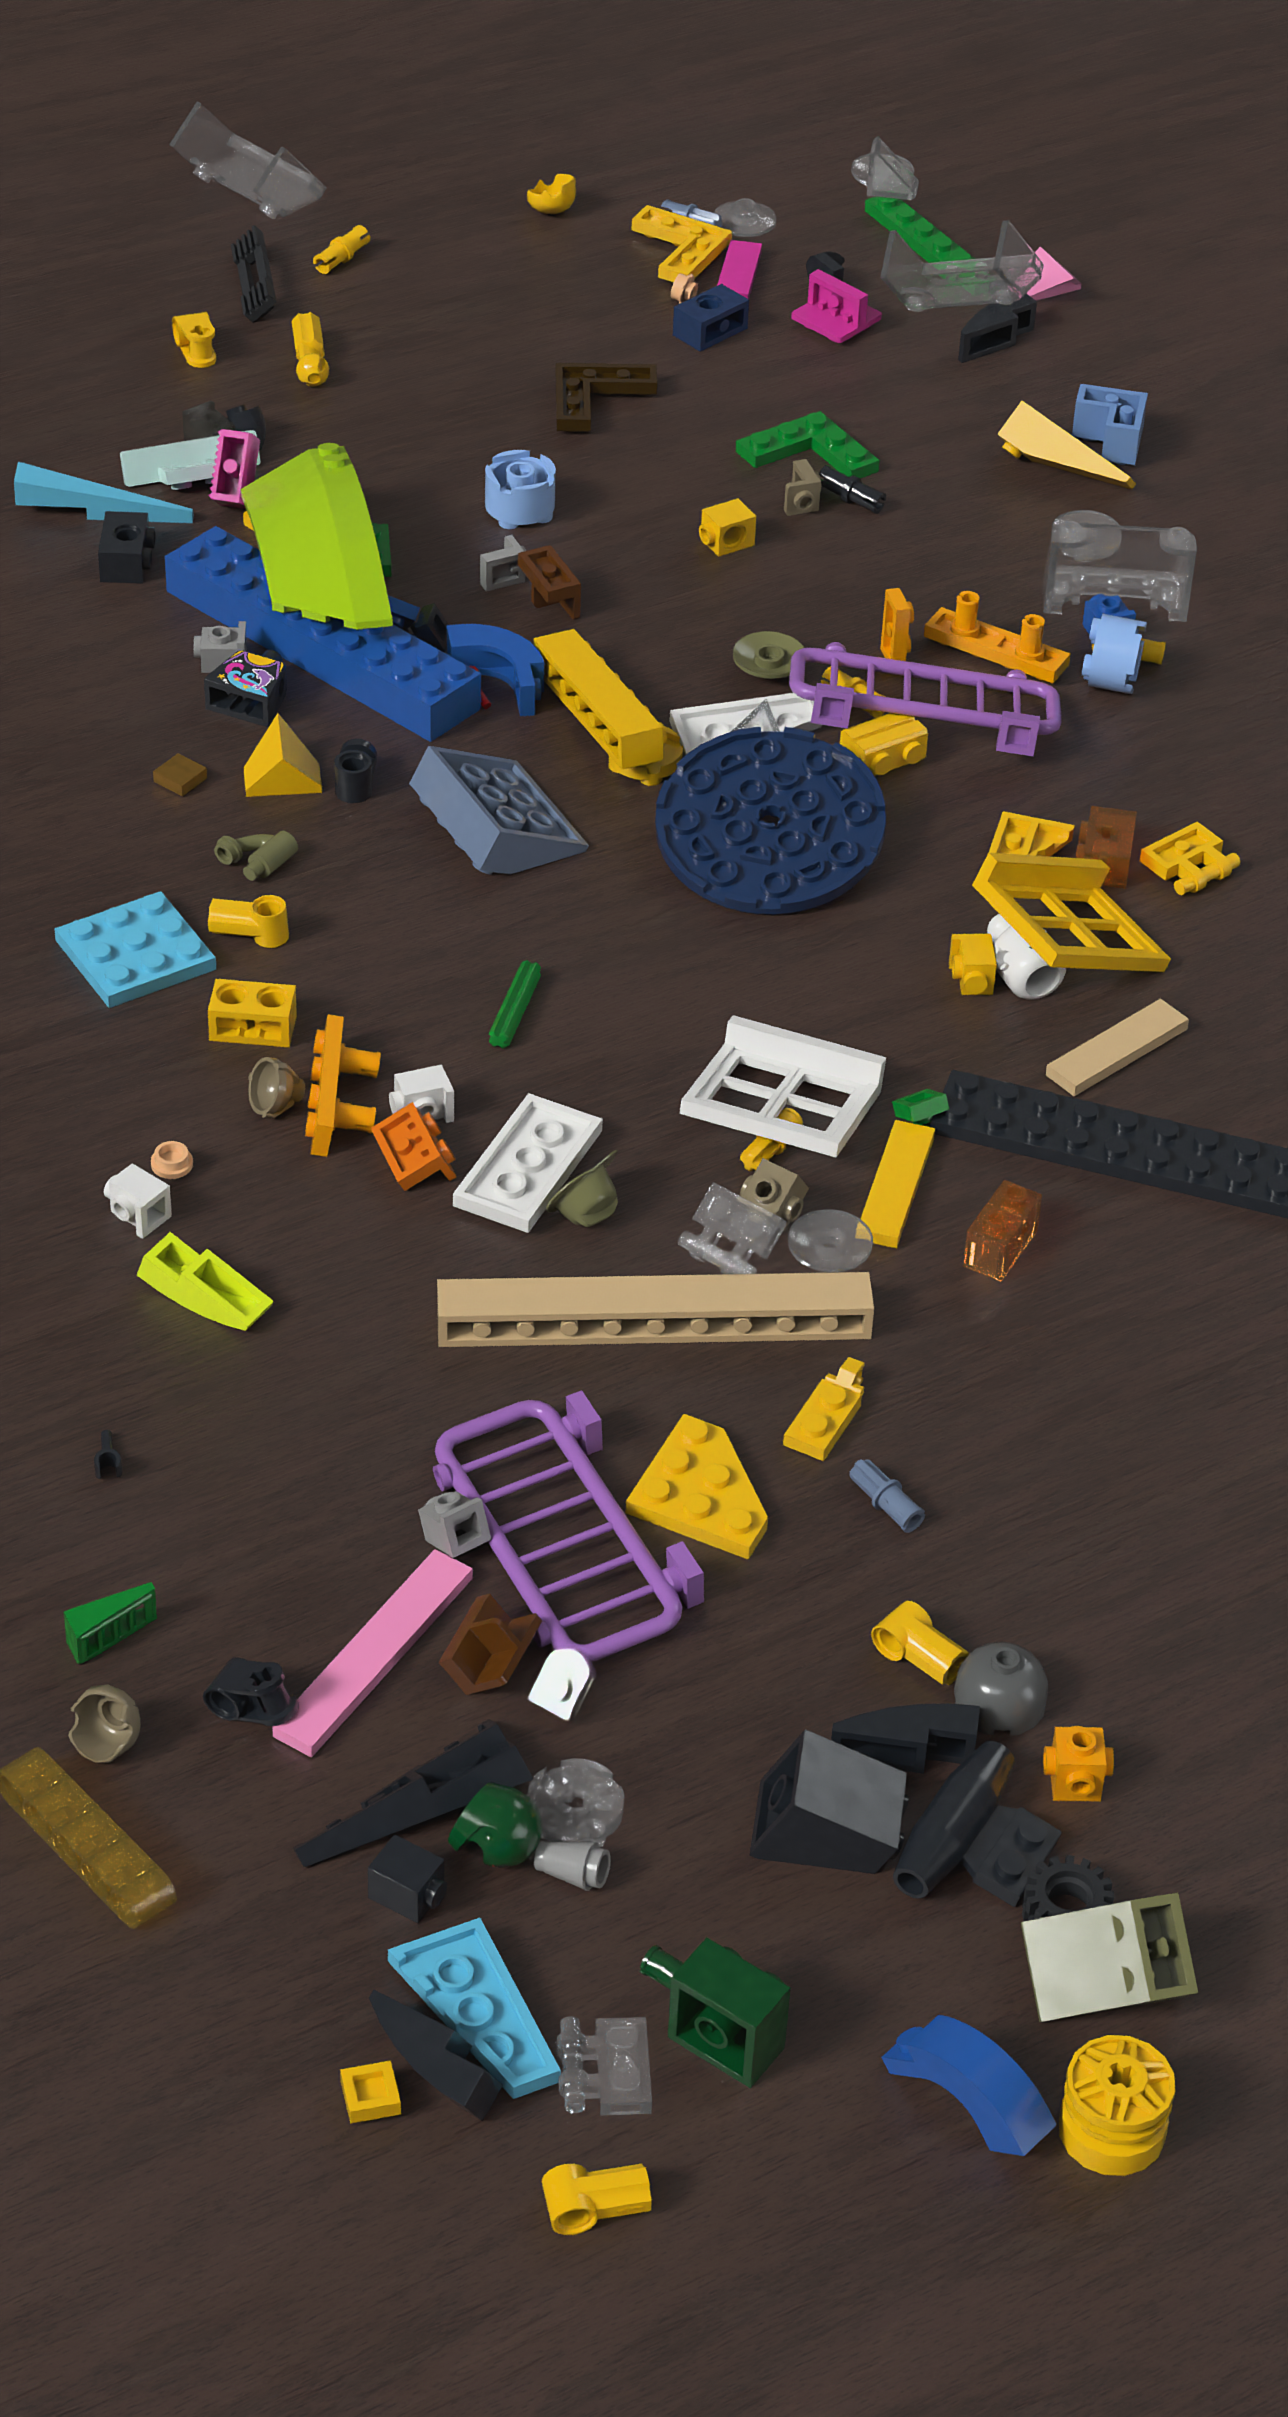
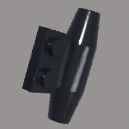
M986 1741L947 1777L912 1828L893 1873L895 1885L904 1894L912 1898H924L961 1862L972 1876L973 1883L1009 1905L1016 1906L1025 1892L1029 1873L1031 1871L1035 1872L1038 1863L1041 1861L1045 1862L1058 1842L1062 1831L1022 1807L1015 1809L998 1806L1015 1765L1014 1756L1007 1747L995 1741Z

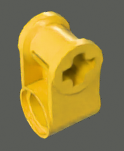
M201 312L174 316L172 318L174 339L187 363L198 368H205L215 364L216 353L212 347L215 328L210 322L208 313Z

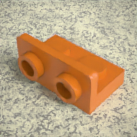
M413 1102L371 1128L397 1182L404 1191L440 1169L449 1181L457 1177L450 1164L456 1160L453 1152L444 1139L438 1141L436 1137L442 1133L440 1127L430 1112L422 1115Z

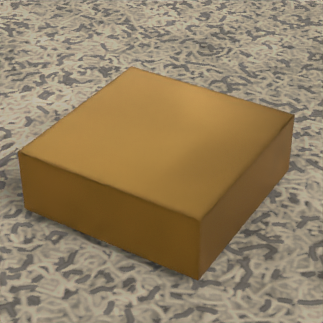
M179 753L153 771L155 783L180 796H184L207 779L206 767Z

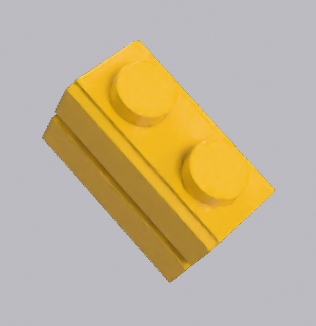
M889 713L841 731L840 744L859 757L874 776L884 775L890 770L907 764H915L926 757L927 728L921 722L915 720L914 716Z

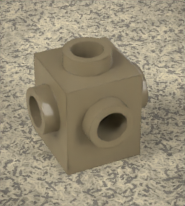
M762 1158L755 1173L744 1181L738 1202L749 1213L746 1219L754 1225L767 1231L772 1225L785 1232L789 1223L794 1222L799 1217L803 1208V1199L809 1187L799 1175Z

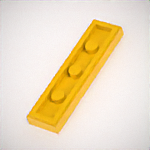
M895 1120L857 1227L856 1240L892 1248L898 1247L934 1141L935 1128Z

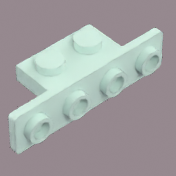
M254 430L241 431L253 433V435L257 437L256 432ZM220 435L122 451L120 453L124 484L131 487L162 482L166 485H171L173 490L192 487L191 481L205 479V484H212L211 480L214 479L212 473L215 472L213 466L216 465L214 459L217 458L215 452L218 451L216 445L219 444L217 438ZM258 452L257 465H259L260 462H261V461H260L259 452Z

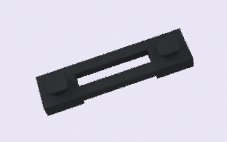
M255 225L252 226V231L249 229L246 231L247 236L245 234L241 235L242 241L239 238L236 240L237 246L234 243L231 244L233 261L238 267L243 295L240 298L243 314L252 323L260 316L264 317L277 303L264 235ZM255 262L259 281L256 283L257 288L254 286L250 263L253 265Z

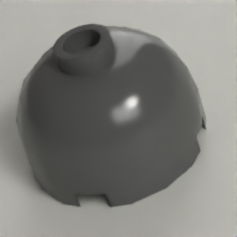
M1003 1641L987 1643L972 1651L961 1663L954 1687L955 1704L980 1706L977 1730L984 1734L994 1735L995 1730H1010L1009 1736L1020 1735L1034 1728L1044 1716L1048 1696V1680L1044 1667L1031 1651L1018 1644Z

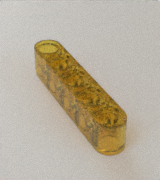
M36 1746L0 1769V1793L7 1803L129 1928L135 1929L176 1902V1891L163 1870L44 1750Z

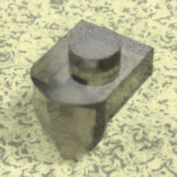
M574 1649L556 1650L549 1654L528 1700L573 1722L593 1680L597 1678L596 1669L589 1658L581 1651Z

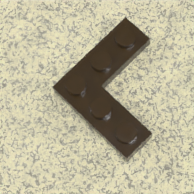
M556 363L557 431H567L569 433L591 431L590 393H598L604 396L612 394H633L636 396L657 394V364Z

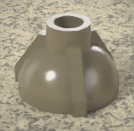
M261 1058L255 1064L252 1072L249 1073V1101L252 1109L257 1114L262 1115V1118H275L293 1106L294 1102H300L304 1097L305 1083L303 1079L299 1078L287 1063H283L276 1058Z

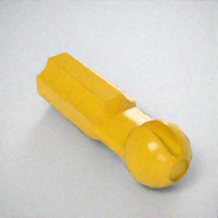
M312 312L307 314L298 313L292 320L296 357L299 360L296 373L299 380L306 382L307 386H320L326 382L330 369L328 362L323 358L325 352L320 318Z

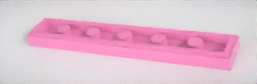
M434 1549L297 1699L299 1709L296 1714L285 1723L272 1726L273 1737L312 1758L473 1579V1568Z

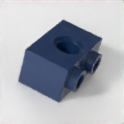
M720 284L674 306L673 336L701 352L748 329L749 299Z

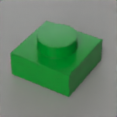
M925 1089L892 1101L895 1117L918 1125L930 1123L933 1115L950 1110L946 1094L931 1089Z

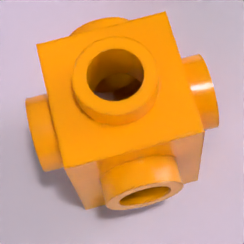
M1082 1726L1055 1727L1052 1746H1045L1043 1753L1044 1775H1051L1053 1801H1101L1105 1776H1112L1114 1769L1113 1748L1105 1747L1103 1728Z

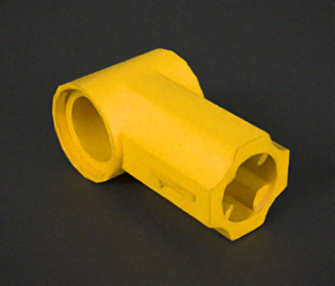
M264 895L258 897L253 902L213 898L209 906V932L254 937L256 944L266 948L281 946L289 939L286 902L281 897L275 895Z
M913 1601L903 1602L871 1631L873 1643L882 1655L892 1661H899L904 1657L942 1685L945 1683L950 1685L956 1680L961 1663L969 1655L967 1650L936 1630L927 1612Z
M563 2164L552 2168L542 2178V2186L551 2225L558 2234L576 2235L591 2229L598 2219L651 2211L650 2183L646 2167L643 2164L587 2172L586 2168L582 2165Z

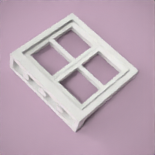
M733 1015L727 1024L724 1045L682 1098L680 1114L836 1158L880 1095L887 1057ZM740 1063L786 1077L777 1089L730 1077V1074ZM805 1081L851 1095L841 1108L798 1096L794 1093L801 1083ZM722 1086L769 1100L762 1110L757 1113L711 1099ZM787 1104L830 1116L834 1119L826 1131H822L777 1117Z

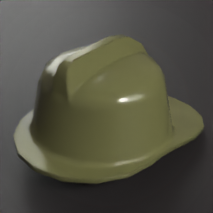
M616 1149L594 1168L577 1176L559 1190L549 1201L546 1207L547 1212L559 1211L573 1224L591 1227L609 1218L615 1212L618 1201L616 1189L606 1168L614 1160L618 1150Z

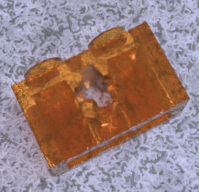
M1091 806L1089 821L1081 820L1078 843L1084 844L1077 845L1076 858L1102 860L1110 868L1102 886L1126 889L1137 815L1136 811Z
M1004 1180L967 1230L963 1267L1002 1282L1038 1231L1042 1194Z

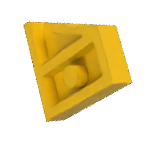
M1003 811L988 853L1052 856L1072 841L1075 825Z

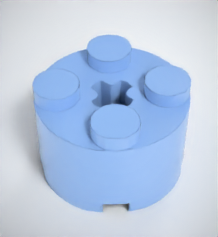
M510 450L497 454L492 458V464L490 466L486 465L485 508L493 518L499 520V525L502 528L515 529L519 525L537 522L547 523L552 520L555 508L556 468L554 463L542 454H540V459L530 457V451Z
M1102 614L1101 619L1093 618L1089 635L1091 644H1094L1092 655H1085L1082 668V676H1084L1083 679L1088 680V686L1126 694L1133 693V686L1129 685L1128 681L1136 682L1144 647V641H1141L1142 634L1138 633L1139 631L1146 632L1147 622Z

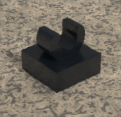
M435 603L422 607L417 622L410 626L414 633L411 635L445 652L447 648V625L449 624Z

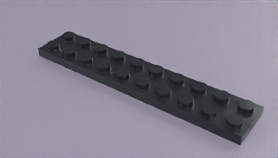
M954 1069L951 1070L942 1092L947 1096L950 1110L933 1115L930 1127L935 1128L936 1135L1288 1219V1148Z

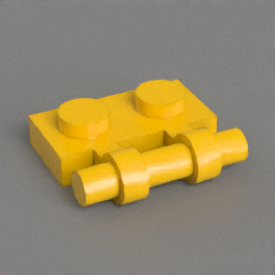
M1198 821L1141 849L1140 862L1165 881L1176 875L1181 878L1174 882V889L1179 895L1187 892L1196 893L1204 889L1207 882L1213 879L1221 880L1229 876L1233 869L1240 866L1239 856L1236 853L1224 856L1222 854L1223 840ZM1203 863L1206 866L1200 869L1196 865Z

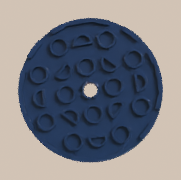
M761 727L746 728L720 735L699 745L677 763L676 771L668 781L664 780L657 798L655 817L656 837L661 854L670 870L683 884L699 896L737 911L755 914H786L811 909L830 902L853 888L864 878L877 860L883 846L886 829L885 800L878 781L871 770L859 757L837 742L831 745L816 739L814 732L784 727V732H761ZM768 815L780 819L776 826L775 823H767L760 820Z

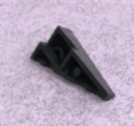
M487 1719L477 1726L478 1733L461 1743L454 1741L444 1747L445 1752L422 1765H417L361 1802L362 1810L343 1821L341 1819L332 1821L326 1825L327 1830L304 1843L293 1847V1850L303 1867H307L468 1805L473 1797L489 1782L514 1787L533 1780V1777L516 1745L505 1739L496 1722Z

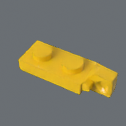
M848 1357L840 1367L837 1376L828 1373L825 1379L820 1381L785 1432L784 1446L821 1461L826 1459L861 1407V1399L865 1388L861 1386L864 1362Z

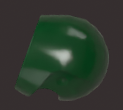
M489 1782L473 1797L461 1813L449 1834L448 1843L458 1852L474 1841L483 1850V1862L485 1865L497 1868L515 1866L527 1860L539 1845L542 1835L541 1815L536 1804L528 1795L516 1788Z

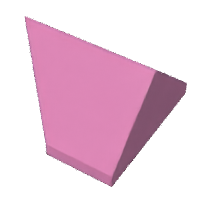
M1042 247L1038 248L1009 282V288L1013 292L1022 289L1036 301L1080 290L1082 285Z

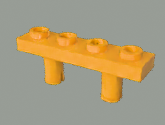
M963 591L957 596L956 612L941 607L925 624L924 637L970 653L975 657H981L998 663L1005 668L1021 670L1025 674L1041 681L1054 683L1070 663L1071 653L1042 643L1045 624L1043 617L1036 614L1026 615L1025 619L1022 620L1021 635L977 620L980 597L972 591Z
M328 1014L325 1030L317 1029L313 1053L320 1054V1057L314 1056L310 1081H316L318 1084H311L308 1099V1108L315 1109V1113L308 1112L305 1136L312 1137V1155L327 1157L332 1131H335V1127L372 1134L371 1128L375 1122L376 1107L340 1102V1098H336L338 1075L341 1072L377 1078L381 1052L345 1047V1043H341L343 1016Z

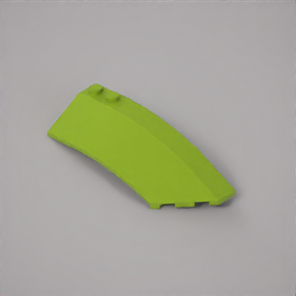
M323 443L318 448L308 449L241 489V497L251 520L270 593L272 611L285 613L301 610L303 618L325 623L330 621V617L344 620V627L356 630L393 626L372 522L359 479L344 446H339L336 443Z

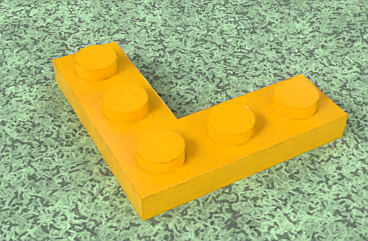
M646 205L632 218V231L644 234L648 238H658L670 242L678 247L658 268V278L671 281V283H674L680 273L686 276L693 274L695 279L732 240L731 230Z

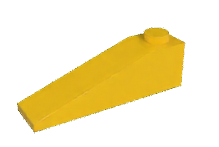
M1024 401L1020 402L997 434L1005 442L1002 448L1017 459L1024 455L1029 460L1128 489H1133L1136 485L1129 475Z

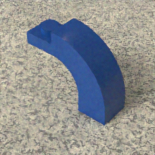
M483 624L447 625V655L467 666H475L481 675L492 676L506 682L515 693L520 716L535 715V700H541V692H544L545 662L539 650L524 637L500 627Z
M937 2015L924 2028H910L901 2033L896 2039V2044L881 2057L890 2074L927 2079L937 2083L954 2095L971 2114L990 2151L1025 2156L1057 2125L1043 2097L1022 2068L994 2041L977 2029L957 2019Z

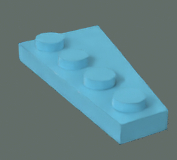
M481 1918L388 1949V1962L447 2027L456 2031L472 2045L470 2052L503 2085L502 2087L513 2099L560 2082L561 2070Z

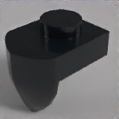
M830 251L810 256L806 263L808 278L812 272L819 269L843 281L844 267L842 265L845 262V258L836 252Z
M245 404L226 411L227 418L216 422L219 431L221 429L233 431L254 430L257 438L260 439L259 451L262 449L266 437V424L260 406L248 410Z

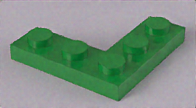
M821 411L810 413L807 416L781 423L778 426L761 432H755L750 436L736 440V453L754 468L812 449L838 472L849 477L854 475L863 478L879 472L880 460Z

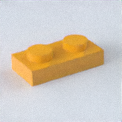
M900 588L885 590L880 649L885 658L906 661L907 653L911 652L909 624L914 621V609L912 603L906 601Z

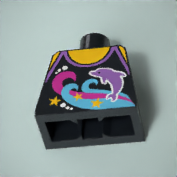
M244 650L234 653L204 678L205 709L269 727L287 691L286 665L283 663L281 655L274 650H267L262 656Z

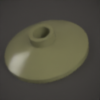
M772 631L755 632L737 641L733 648V659L741 670L750 675L770 679L790 676L793 654L797 650L804 648V646L797 639L783 633Z

